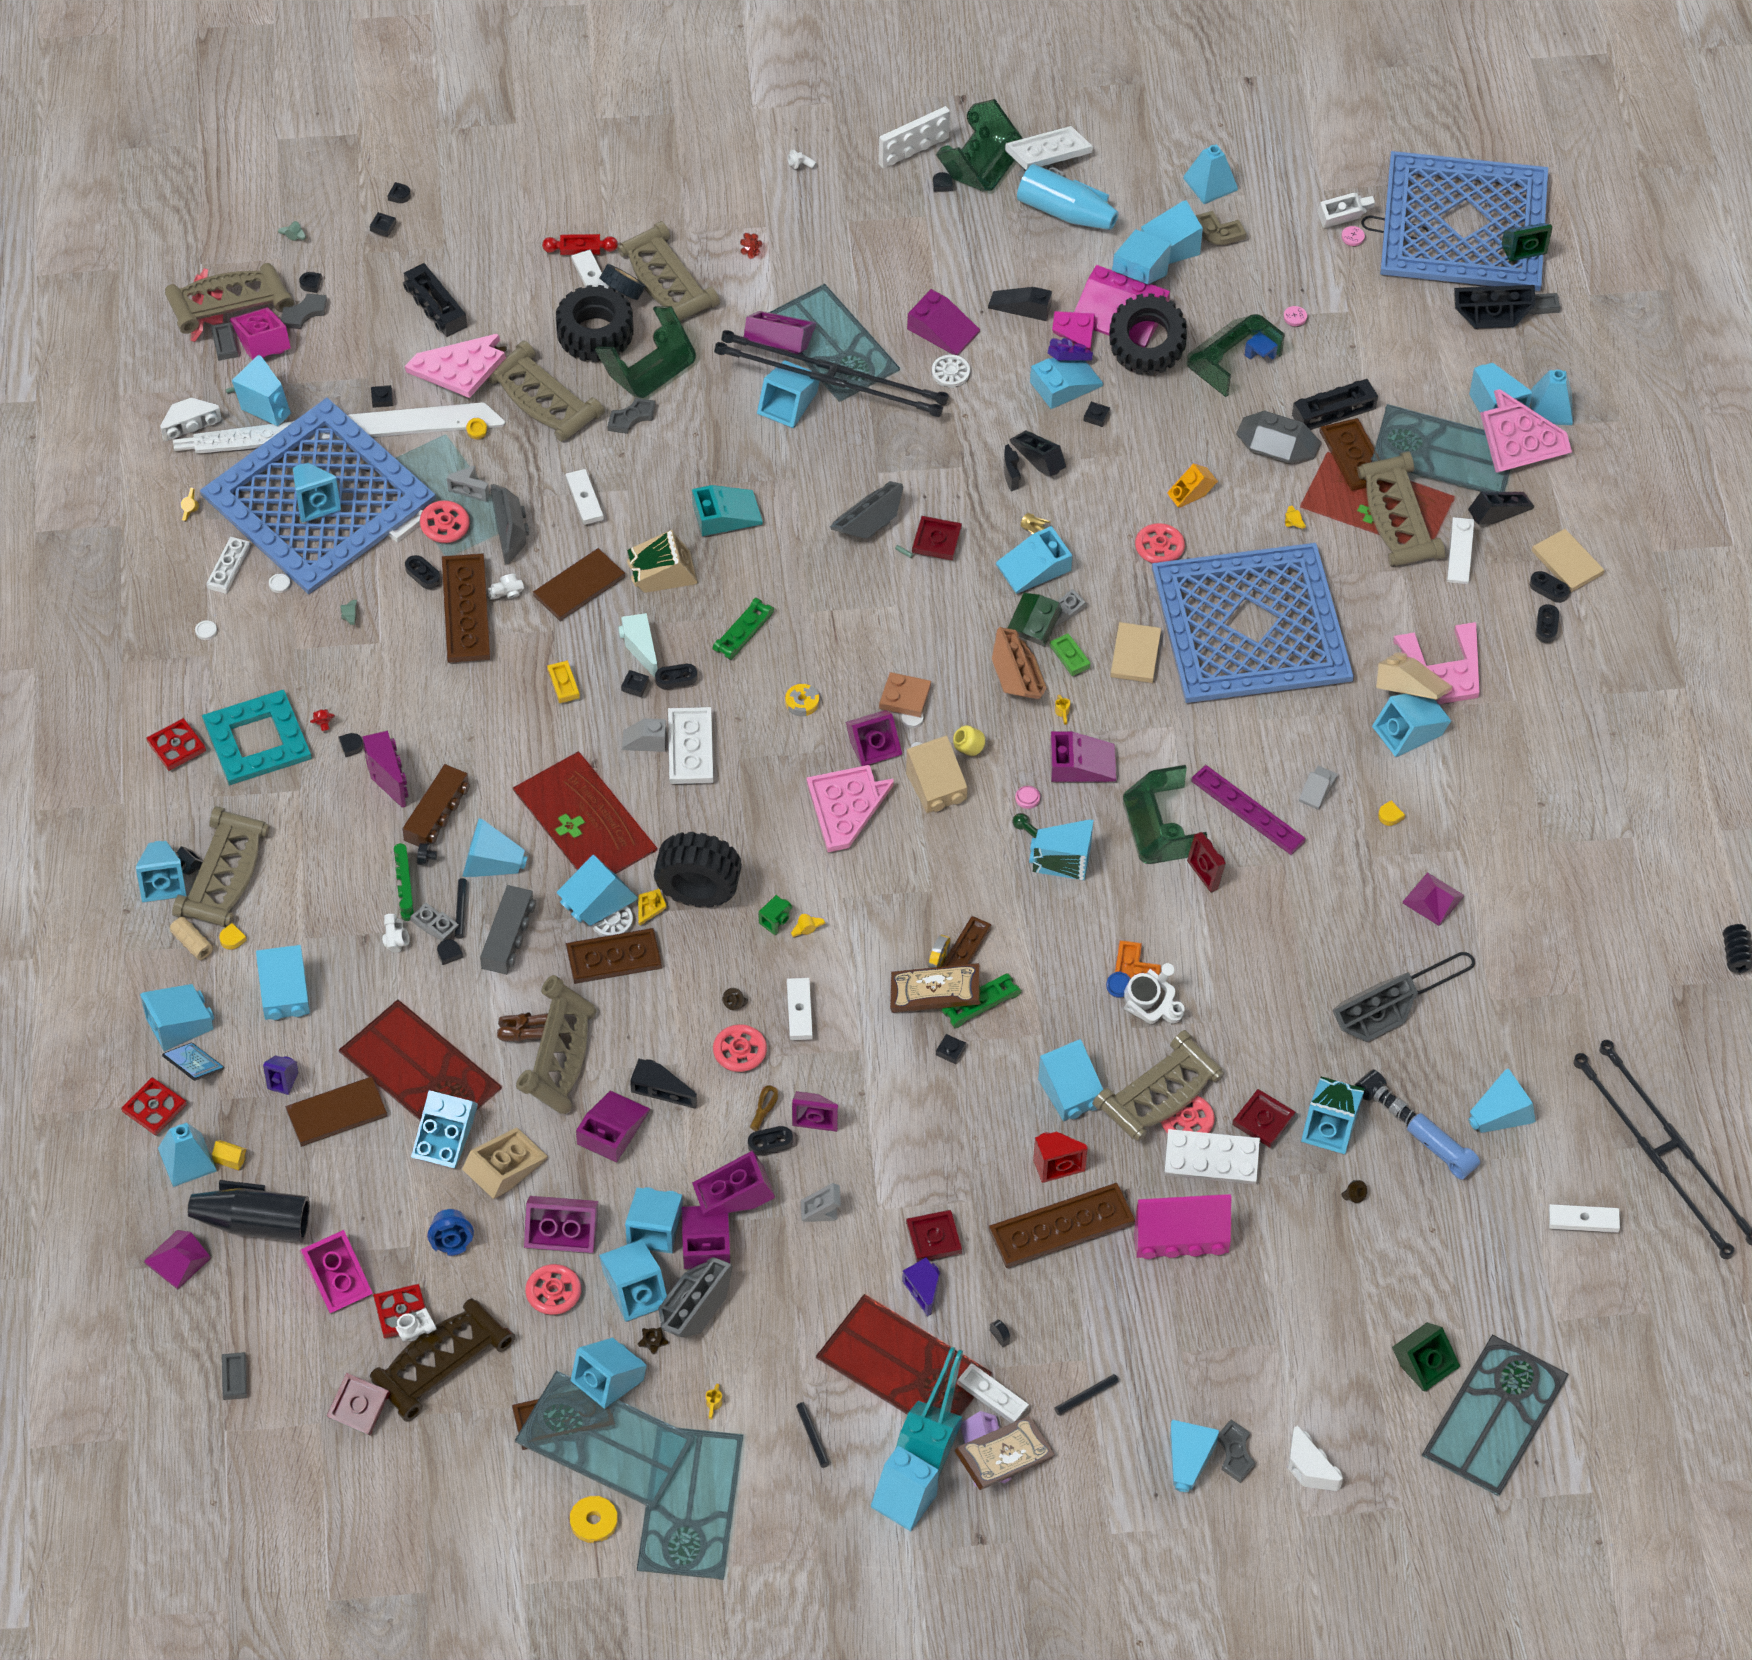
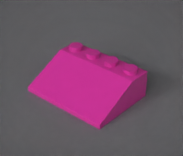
M1096 265L1086 282L1074 312L1095 313L1094 331L1109 336L1111 318L1114 313H1117V308L1120 304L1126 305L1127 299L1132 297L1134 300L1136 295L1143 294V297H1148V293L1155 294L1154 297L1157 298L1162 295L1169 302L1170 291L1152 284H1145ZM1153 321L1140 322L1130 329L1129 337L1136 345L1146 348L1159 324Z
M1231 1194L1138 1199L1134 1227L1136 1257L1152 1259L1162 1256L1174 1258L1179 1255L1195 1257L1201 1254L1222 1255L1229 1253L1231 1242Z

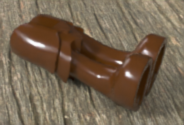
M527 1012L525 1014L501 1016L498 1021V1025L501 1028L497 1030V1038L506 1042L541 1039L545 1027L530 1028V1026H545L548 1013L531 1015L530 1012Z

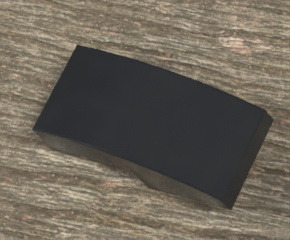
M1007 444L1004 450V475L1007 485L1012 492L1019 489L1021 475L1017 469L1019 456Z

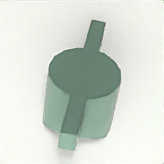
M294 221L288 227L279 228L278 233L286 235L292 241L297 240V238L306 239V235L297 221Z
M351 600L347 605L340 606L341 618L350 625H355L357 600Z

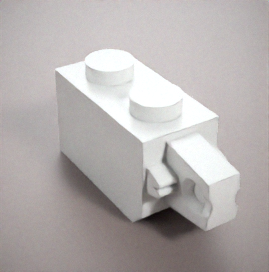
M1350 193L1320 202L1317 212L1323 229L1361 218L1362 214L1367 212V209L1374 207L1375 201L1373 196L1362 198L1357 193Z

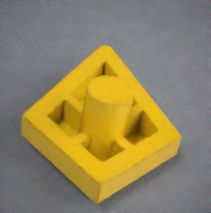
M660 889L638 895L639 925L644 924L666 909Z

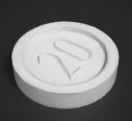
M275 574L269 579V587L275 593H283L289 589L290 579L284 574Z
M206 620L197 624L195 632L198 638L209 640L217 634V627L212 621Z
M902 714V722L909 728L919 727L923 723V714L921 718Z

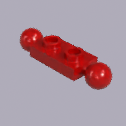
M600 234L560 235V241L553 237H547L543 240L542 247L547 253H553L560 249V255H574L591 250L593 255H600V248L607 252L615 251L618 247V241L612 236L600 240Z

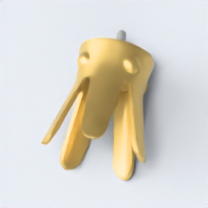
M1026 513L1024 517H1020L1022 519L1021 527L1029 530L1032 534L1038 532L1037 530L1046 529L1042 526L1045 523H1051V521L1037 518L1031 513Z

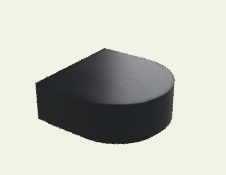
M939 172L933 176V192L953 191V180L950 174Z
M397 182L394 183L387 195L388 201L395 203H405L411 197L410 188Z
M315 272L303 273L299 278L301 289L317 293L322 280V274Z
M348 733L338 736L345 757L358 754L363 749V740L359 734Z
M446 939L438 944L437 953L442 965L463 958V953L456 941Z
M997 1319L992 1322L989 1331L1004 1348L1010 1344L1009 1330L1001 1320Z

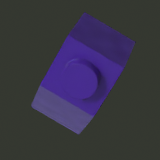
M275 1055L263 1064L267 1089L289 1095L299 1073L297 1061L287 1056L280 1057Z
M924 1258L903 1270L902 1282L928 1317L932 1314L940 1272L934 1263L931 1264L927 1258Z

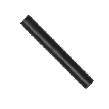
M464 878L458 879L456 923L459 924V927L455 930V937L458 939L464 937L467 880Z
M1112 1374L1054 1407L1055 1412L1060 1416L1118 1383L1117 1376Z
M804 1402L798 1403L796 1408L821 1468H825L830 1463Z

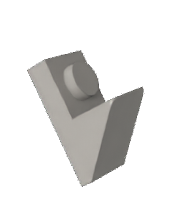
M476 466L468 467L447 476V487L450 492L487 502L490 496L488 483L479 479L476 480Z
M1318 765L1314 772H1310L1299 802L1319 810L1337 780L1338 774Z
M832 1183L802 1199V1221L837 1220V1208L841 1206L840 1186Z

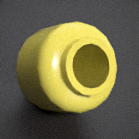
M965 725L955 732L953 744L957 751L968 756H976L984 748L985 736L981 730Z

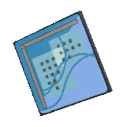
M192 1042L162 1054L163 1058L194 1081L224 1070V1066Z

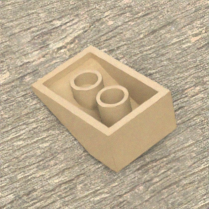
M1394 653V655L1387 657L1378 665L1376 688L1436 700L1452 691L1450 684L1415 658L1407 657L1405 653Z
M516 1127L472 1149L462 1170L487 1194L495 1199L515 1187L545 1162L548 1156Z

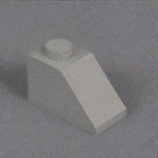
M644 718L623 730L622 750L665 752L666 719Z

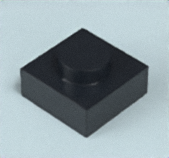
M377 212L369 226L370 231L388 237L396 225V218Z
M391 385L371 387L372 408L393 406Z
M1091 401L1084 414L1083 421L1103 427L1110 413V407Z
M629 670L621 685V691L642 697L649 683V676Z
M946 1034L936 1050V1056L956 1064L966 1048V1042Z

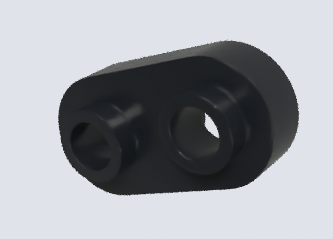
M412 555L406 559V573L423 588L433 589L440 584L439 571L422 556Z
M1537 571L1531 575L1529 585L1533 591L1557 603L1568 599L1570 589L1565 582L1544 571Z
M1545 604L1538 610L1535 635L1539 641L1544 643L1553 642L1557 636L1559 610L1554 605Z
M688 663L661 667L655 673V683L662 689L689 686L694 684L698 678L697 668Z
M785 1126L755 1131L748 1137L749 1151L753 1150L755 1155L786 1150L793 1142L792 1131ZM756 1144H762L763 1146L757 1147V1146H755V1145H756Z

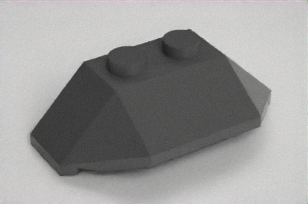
M1265 410L1243 417L1236 433L1250 451L1287 463L1306 459L1313 460L1321 445V441L1303 422Z
M889 481L882 488L867 495L839 516L830 525L831 530L865 539L874 536L877 530L887 526L897 516L904 488L903 484Z
M491 484V498L504 564L508 565L526 545V536L529 535L528 523L523 521V518H526L525 507L520 506L519 498L507 488Z
M1407 972L1380 982L1342 1001L1332 1011L1341 1031L1368 1042L1405 1023L1418 991L1410 973Z
M712 1257L706 1263L685 1272L658 1308L662 1330L678 1337L701 1334L726 1300L733 1268L732 1264Z

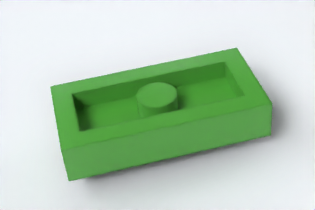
M1069 633L1050 641V648L1071 676L1090 668V661Z

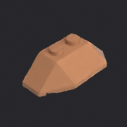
M999 627L996 633L992 662L1004 693L1040 699L1047 687L1034 654L1026 643L1019 638V633L1016 630Z

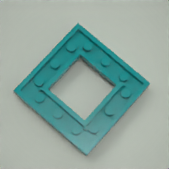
M284 689L202 715V720L229 786L312 759ZM271 717L282 745L242 758L231 729Z

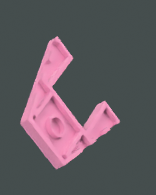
M1476 622L1455 625L1454 631L1464 660L1426 666L1415 632L1394 636L1393 642L1402 650L1401 653L1407 654V657L1415 658L1452 686V691L1436 700L1438 704L1479 697Z

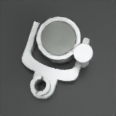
M1169 963L1162 965V971L1159 975L1149 969L1147 974L1140 973L1134 975L1124 991V998L1127 1003L1123 1009L1149 1024L1157 1022L1160 1017L1170 1023H1178L1183 1017L1184 1005L1181 1002L1172 1001L1175 995V988L1166 982L1168 977L1174 973L1173 965ZM1160 988L1164 989L1165 996L1161 1005L1154 1012L1146 1013L1145 1010L1150 1009L1158 1000L1161 993Z

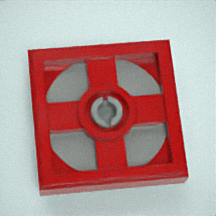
M184 718L146 737L147 743L168 771L206 752V747Z
M151 1077L121 1107V1110L157 1136L187 1103L186 1100Z
M419 1284L373 1294L383 1338L399 1335L396 1327L398 1326L397 1320L400 1316L404 1314L415 1316L417 1315L416 1312L425 1308Z

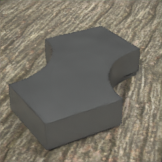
M306 294L301 303L292 307H283L281 321L286 328L301 329L308 319L324 315L327 295Z
M635 398L633 403L627 408L612 410L607 426L608 431L628 434L631 427L642 421H652L656 401Z
M1230 1419L1218 1434V1441L1226 1453V1459L1221 1470L1239 1483H1242L1255 1467V1461L1248 1455L1246 1450V1441L1250 1436V1432Z

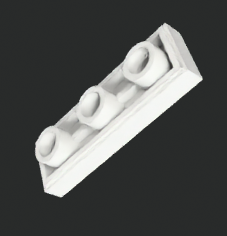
M591 250L571 255L572 262L585 288L587 285H592V287L604 285V288L608 289L609 286L599 279L602 272Z
M586 469L565 474L583 525L604 520Z
M234 537L229 538L206 583L207 589L227 594L250 548L249 541Z
M809 978L787 979L790 1040L812 1039Z
M1550 1204L1549 1229L1619 1232V1208Z

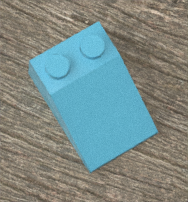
M1048 358L1031 366L1030 383L1050 409L1103 386V382L1085 360H1056L1055 358Z

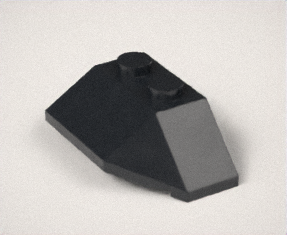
M1535 285L1454 288L1455 309L1474 329L1515 327L1536 305Z

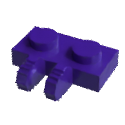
M1057 338L1051 339L1047 352L1056 360H1092L1093 352L1088 350L1085 345L1076 343L1073 346L1072 341L1067 338L1062 340Z

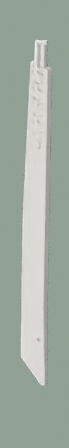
M485 403L347 415L372 438L466 430L468 421L473 418L483 419L487 428L503 427L505 425V421ZM294 421L284 422L279 426L268 424L197 433L193 435V438L174 439V451L195 449V453L258 448ZM319 433L318 440H329L330 433ZM315 434L307 440H315ZM333 434V440H341L338 436Z

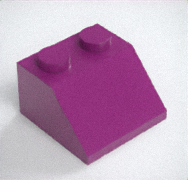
M884 710L845 722L850 743L861 766L902 755L891 712Z

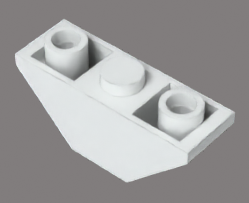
M194 398L172 404L160 425L163 441L175 439L221 422L220 408L216 404Z
M1298 1425L1294 1427L1288 1466L1290 1472L1304 1487L1331 1491L1340 1490L1343 1480L1340 1470L1329 1463L1324 1451L1316 1448L1306 1431H1302Z

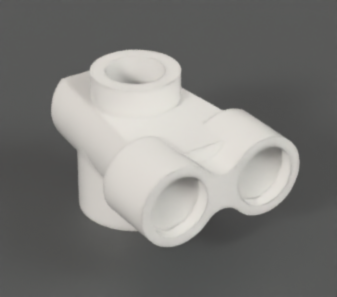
M516 574L502 576L500 583L491 584V588H488V596L490 600L502 596H507L508 599L518 597L519 593L524 589L523 582L517 579Z
M395 914L384 915L386 934L382 937L383 944L391 952H400L402 946L409 944L408 931L403 928V920L396 918Z
M426 1308L416 1312L417 1315L415 1316L404 1314L399 1317L396 1330L403 1342L407 1340L414 1341L421 1334H429L437 1330Z

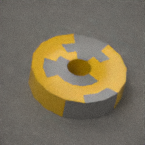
M794 685L787 690L785 695L786 708L793 715L797 716L813 714L819 706V694L811 685Z
M943 934L939 935L930 955L929 968L941 967L949 950L950 937Z

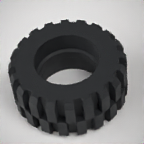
M587 285L586 288L579 287L575 289V292L571 291L566 295V298L560 301L556 309L557 339L562 348L569 352V355L574 358L579 357L582 361L591 360V362H597V360H603L604 362L608 361L610 357H617L620 355L619 352L623 353L628 348L627 345L631 344L632 336L634 335L633 310L630 302L619 291L616 293L615 289L608 287V289L604 288V285H598V287ZM589 319H603L610 322L604 327L595 329L580 325V323Z
M1148 293V297H1143V294L1136 295L1134 300L1130 297L1126 300V305H1119L1117 313H1114L1111 318L1109 341L1113 356H1117V361L1120 365L1125 363V369L1129 371L1135 369L1136 374L1142 375V372H1148V375H1154V371H1159V373L1165 372L1167 366L1171 369L1175 365V360L1179 361L1186 348L1187 323L1186 319L1183 318V312L1180 308L1176 309V304L1172 300L1167 302L1166 297L1162 295L1157 298L1152 293ZM1153 321L1166 329L1167 338L1156 347L1144 348L1136 345L1130 339L1129 331L1140 322Z
M681 832L670 836L661 844L654 869V880L658 888L666 896H671L672 900L676 902L680 901L685 905L689 906L690 904L700 908L702 906L707 908L714 905L720 906L728 902L736 893L742 868L741 858L733 846L730 847L728 842L721 841L716 836H708L707 833L697 834L695 832H688L684 834Z

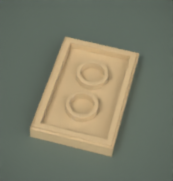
M1566 529L1532 546V552L1557 579L1569 586L1570 592L1577 590L1604 574V569Z
M1119 622L1110 677L1153 683L1161 628Z

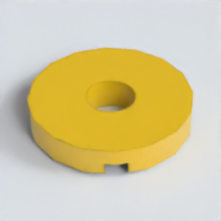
M588 1496L580 1499L570 1512L572 1532L577 1538L587 1543L607 1540L617 1527V1511L614 1505L608 1499L600 1496ZM592 1515H596L600 1518V1521L596 1524H590L587 1519Z

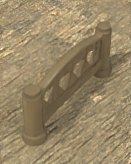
M660 221L654 224L653 228L620 243L617 249L621 257L629 256L634 273L638 280L646 285L644 289L648 294L669 310L667 312L669 321L677 323L708 307L714 308L720 305V299L712 286L704 290L699 287L666 243L670 239V233L665 223ZM641 253H655L648 263L643 262V258L639 256ZM651 266H665L658 276H654L653 271L648 269ZM661 279H675L669 289L662 288L663 284L658 282ZM671 292H685L679 302H673V298L668 295Z
M270 263L263 264L260 267V271L222 273L195 281L183 288H179L175 284H170L165 288V295L178 320L179 330L184 334L195 331L199 326L198 319L268 303H273L278 312H282L283 307H292L294 305L293 297L286 291L274 266ZM261 282L259 292L246 286L245 283ZM240 285L242 287L241 294L237 296L226 288ZM220 289L223 291L221 300H217L207 294V292H214ZM199 293L203 294V302L199 305L189 299L188 296H195Z
M525 340L516 345V349L506 356V359L487 378L491 384L499 382L511 400L526 414L540 423L556 429L554 434L561 442L570 438L594 418L598 419L605 413L603 406L596 398L591 397L585 403L582 402L532 360L536 353L533 347ZM526 374L521 385H516L514 381L509 379L511 376ZM540 385L537 395L534 397H530L528 392L523 391L525 387ZM553 396L549 408H543L541 403L536 402L538 399ZM567 408L565 417L561 420L556 419V415L550 414L553 410Z
M1409 451L1403 452L1397 457L1370 462L1357 467L1359 478H1364L1367 481L1368 506L1375 527L1387 547L1391 550V553H1388L1390 566H1399L1430 558L1435 560L1445 558V549L1441 538L1430 539L1407 474L1414 471L1411 453ZM1383 480L1394 483V485L1386 493H1382L1379 491L1380 486L1376 482ZM1388 497L1401 502L1392 510H1387L1385 508L1386 503L1382 499ZM1394 514L1407 519L1399 527L1395 528L1391 525L1392 520L1389 519V515ZM1402 532L1413 535V537L1406 544L1400 545L1397 542L1398 537L1395 536V533Z
M215 806L211 813L209 826L215 828L216 832L189 896L177 895L172 915L176 917L187 916L225 927L230 925L233 920V913L229 911L240 899L251 880L258 857L259 838H262V836L267 837L270 825L264 821L226 812L225 808ZM242 837L248 838L249 840L245 843L246 848L244 850H238L229 841ZM233 855L241 856V859L237 861L238 866L236 868H231L222 858ZM225 873L234 874L230 879L231 884L228 886L222 885L215 876ZM226 891L227 894L223 896L224 901L220 904L215 903L208 895V893Z
M552 975L544 982L541 990L542 994L552 999L535 1066L533 1072L525 1070L519 1076L516 1088L524 1094H531L558 1113L567 1114L572 1107V1103L567 1096L578 1078L585 1056L588 1032L587 1019H592L597 1010L592 1003L565 986L563 980L556 975ZM564 1015H574L577 1022L574 1024V1031L571 1030ZM559 1034H569L572 1041L569 1043V1050L566 1049ZM554 1053H564L567 1060L564 1062V1069L560 1066ZM549 1072H559L562 1079L559 1081V1088L556 1087Z
M1186 1030L1181 1031L1172 1040L1170 1047L1174 1052L1116 1095L1109 1088H1105L1092 1102L1099 1111L1103 1110L1133 1140L1140 1141L1147 1133L1145 1128L1163 1122L1183 1110L1196 1098L1208 1080H1213L1216 1083L1224 1075L1222 1068L1192 1040V1036ZM1180 1067L1195 1071L1198 1076L1192 1077V1081L1187 1082L1183 1079ZM1165 1079L1182 1084L1183 1088L1177 1089L1174 1094L1170 1093ZM1150 1091L1166 1095L1167 1100H1162L1160 1105H1155L1152 1102ZM1134 1102L1149 1106L1152 1111L1146 1112L1144 1117H1140L1136 1113Z

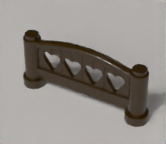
M468 1299L463 1305V1313L436 1324L437 1330L429 1334L419 1335L416 1340L412 1341L401 1351L386 1370L377 1367L371 1372L370 1378L372 1383L390 1391L388 1400L398 1409V1415L405 1422L413 1420L421 1412L423 1405L418 1399L492 1345L498 1352H503L515 1341V1334L509 1328H504L478 1300ZM469 1324L471 1325L472 1339L458 1337L453 1333L456 1330H460L462 1325ZM445 1338H451L453 1340L454 1353L437 1350L435 1346L442 1343ZM431 1351L434 1353L435 1367L418 1364L416 1360L424 1357L426 1352ZM413 1365L416 1369L417 1380L412 1381L400 1378L397 1375L399 1372L405 1371L407 1366Z

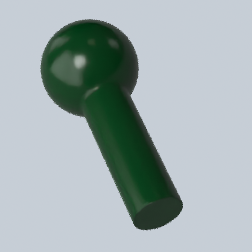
M1018 813L1013 817L1012 824L1016 829H1024L1033 838L1037 837L1038 829L1030 824L1029 817L1026 814Z

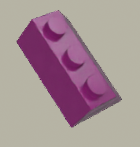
M757 311L746 317L744 337L750 341L799 354L807 349L816 327V322Z
M529 1196L526 1202L524 1248L593 1253L598 1223L599 1201Z

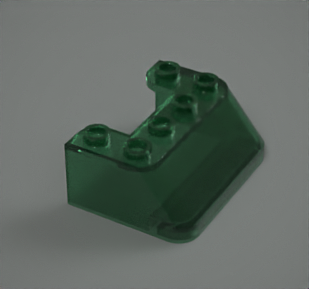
M996 99L975 103L970 107L967 112V121L974 130V133L962 149L945 145L935 154L954 180L982 192L992 191L1015 161L1005 151L1006 143L1023 139Z

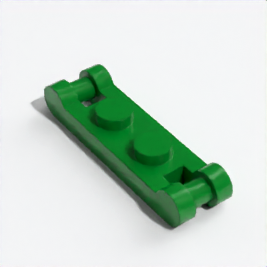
M755 597L750 606L727 632L715 641L712 649L717 653L722 652L726 658L732 660L771 617L774 607L769 604H763L762 600Z
M399 843L394 846L393 850L395 863L400 866L395 867L396 878L401 880L402 884L397 885L399 899L403 898L399 902L400 914L404 921H411L414 910L407 848L404 844Z
M1006 973L980 987V1004L942 1008V1012L951 1019L950 1023L954 1028H959L964 1022L1010 998H1016L1020 995L1021 989L1018 985H1014L1013 978L1009 973ZM961 1009L962 1012L957 1014L956 1011Z

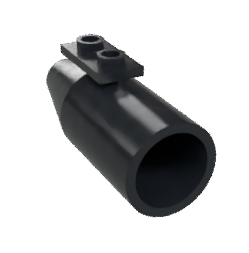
M219 1180V1191L190 1195L188 1217L228 1233L294 1242H303L305 1239L310 1212L308 1196L269 1192L265 1190V1185Z

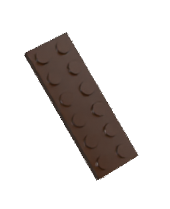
M484 553L442 556L447 661L452 663L490 660Z
M1114 1183L989 1225V1232L1005 1267L1009 1268L1135 1225V1219L1118 1183Z

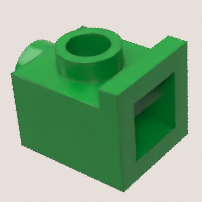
M775 895L758 911L759 924L773 935H776L778 927L786 924L790 918L791 903Z

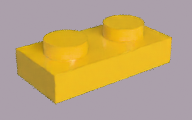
M568 660L547 665V671L558 702L563 703L579 699L580 694Z

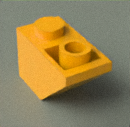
M1193 463L1167 494L1176 506L1181 508L1204 497L1218 481L1207 467Z

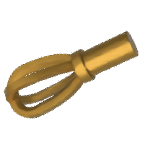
M771 1085L763 1087L759 1096L756 1114L750 1125L752 1130L758 1131L764 1117H766L767 1113L777 1102L778 1089ZM769 1091H773L774 1094L771 1100L769 1101L767 1106L764 1109H762L763 1101L765 1099L766 1094Z

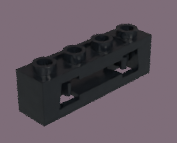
M425 263L404 272V289L407 293L413 295L415 303L418 306L421 305L425 315L434 321L435 327L439 332L442 331L448 337L467 328L466 313Z
M1367 378L1295 401L1293 403L1292 416L1294 420L1303 422L1310 430L1375 410L1378 395ZM1362 404L1363 406L1352 410V407H1356V405ZM1319 417H1321V420H1320V421H1316V422L1310 423V420H1312V419H1315V420H1316V419H1318Z

